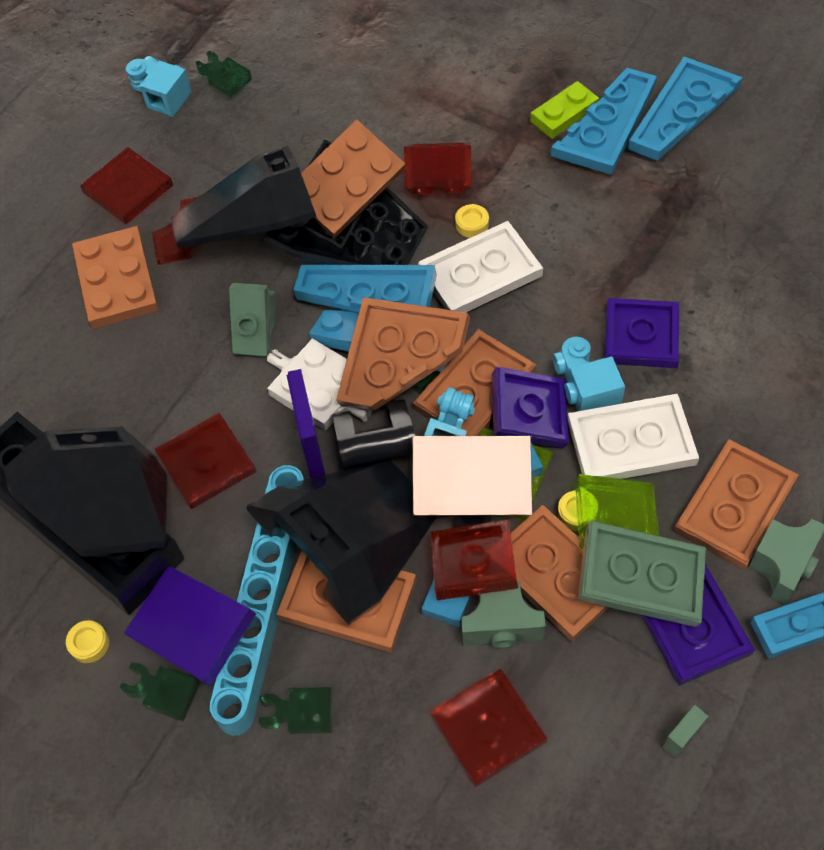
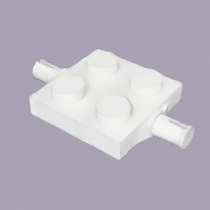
M313 338L298 355L291 359L276 349L269 353L267 362L282 370L280 375L267 388L269 396L294 411L286 375L288 371L301 369L314 424L326 431L333 423L332 414L350 410L351 414L360 418L363 422L367 421V417L369 418L372 414V410L340 405L336 401L347 359Z

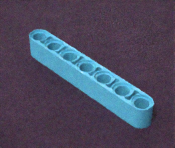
M283 465L276 468L269 477L265 494L278 486L304 480L301 471L291 465ZM259 523L256 526L237 602L256 613L247 630L252 627H260L261 631L253 638H244L242 636L216 678L210 701V712L213 719L224 733L231 736L245 733L254 721L278 624L276 614L286 591L297 546L284 530L270 537ZM271 554L279 555V558L272 563L263 562ZM261 590L271 591L265 599H253L255 594ZM242 665L252 666L250 672L245 677H233L238 667ZM233 704L242 705L241 711L236 717L232 719L223 718V714L229 706Z

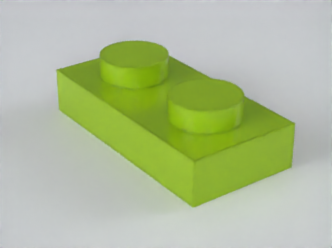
M577 81L532 111L530 122L553 139L575 122L582 119L586 115V110L593 103L597 104L599 102V97Z

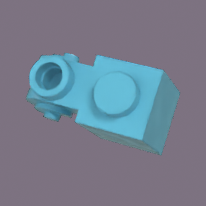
M147 56L145 59L132 60L126 66L131 87L135 91L142 92L148 109L173 117L192 93L186 69L177 65L157 61L153 57Z
M571 337L563 343L562 351L552 355L556 373L558 375L564 374L568 382L564 384L568 403L570 405L575 404L577 412L622 404L625 385L613 357L589 362L591 349L589 342L582 337Z
M448 387L447 391H444L437 401V404L440 405L438 420L430 418L424 436H465L467 431L461 429L463 421H466L468 416H473L475 410L473 408L475 403L473 402L474 395L469 393L463 394L462 391L458 392L455 388Z

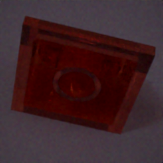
M471 142L406 144L404 146V163H406L405 188H412L413 194L432 193V187H445L446 193L465 192V186H472Z

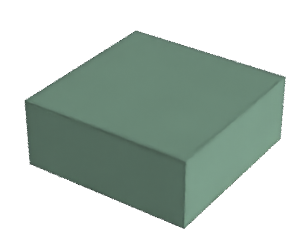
M694 705L668 736L663 749L677 759L702 729L709 716Z

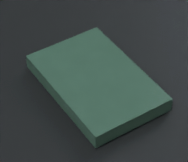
M590 520L585 529L578 600L697 627L702 623L706 547Z

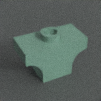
M232 283L229 287L233 354L268 356L271 335L276 324L275 291H268V285Z
M774 519L772 520L749 565L750 568L760 572L769 580L772 588L771 599L785 606L800 578L809 580L819 561L812 554L824 533V524L811 519L804 526L789 527Z
M520 582L479 584L480 603L477 609L471 614L461 617L463 646L492 644L494 648L506 649L516 646L519 642L544 641L546 628L544 611L532 609L524 602Z

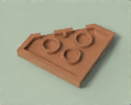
M363 297L336 401L340 405L373 411L377 410L463 352L470 323L469 314L467 312Z

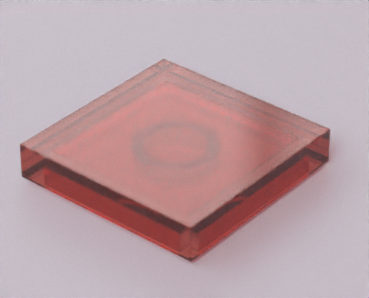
M127 147L83 182L80 187L84 194L124 224H127L171 188L173 182L171 177Z
M220 413L155 448L157 455L191 510L257 472L254 464Z
M509 519L431 531L434 587L437 601L518 589Z
M499 669L430 711L431 717L475 787L547 743V737L502 669Z

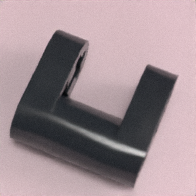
M405 399L387 402L390 425L355 432L350 410L332 414L343 469L412 455V437L415 434Z

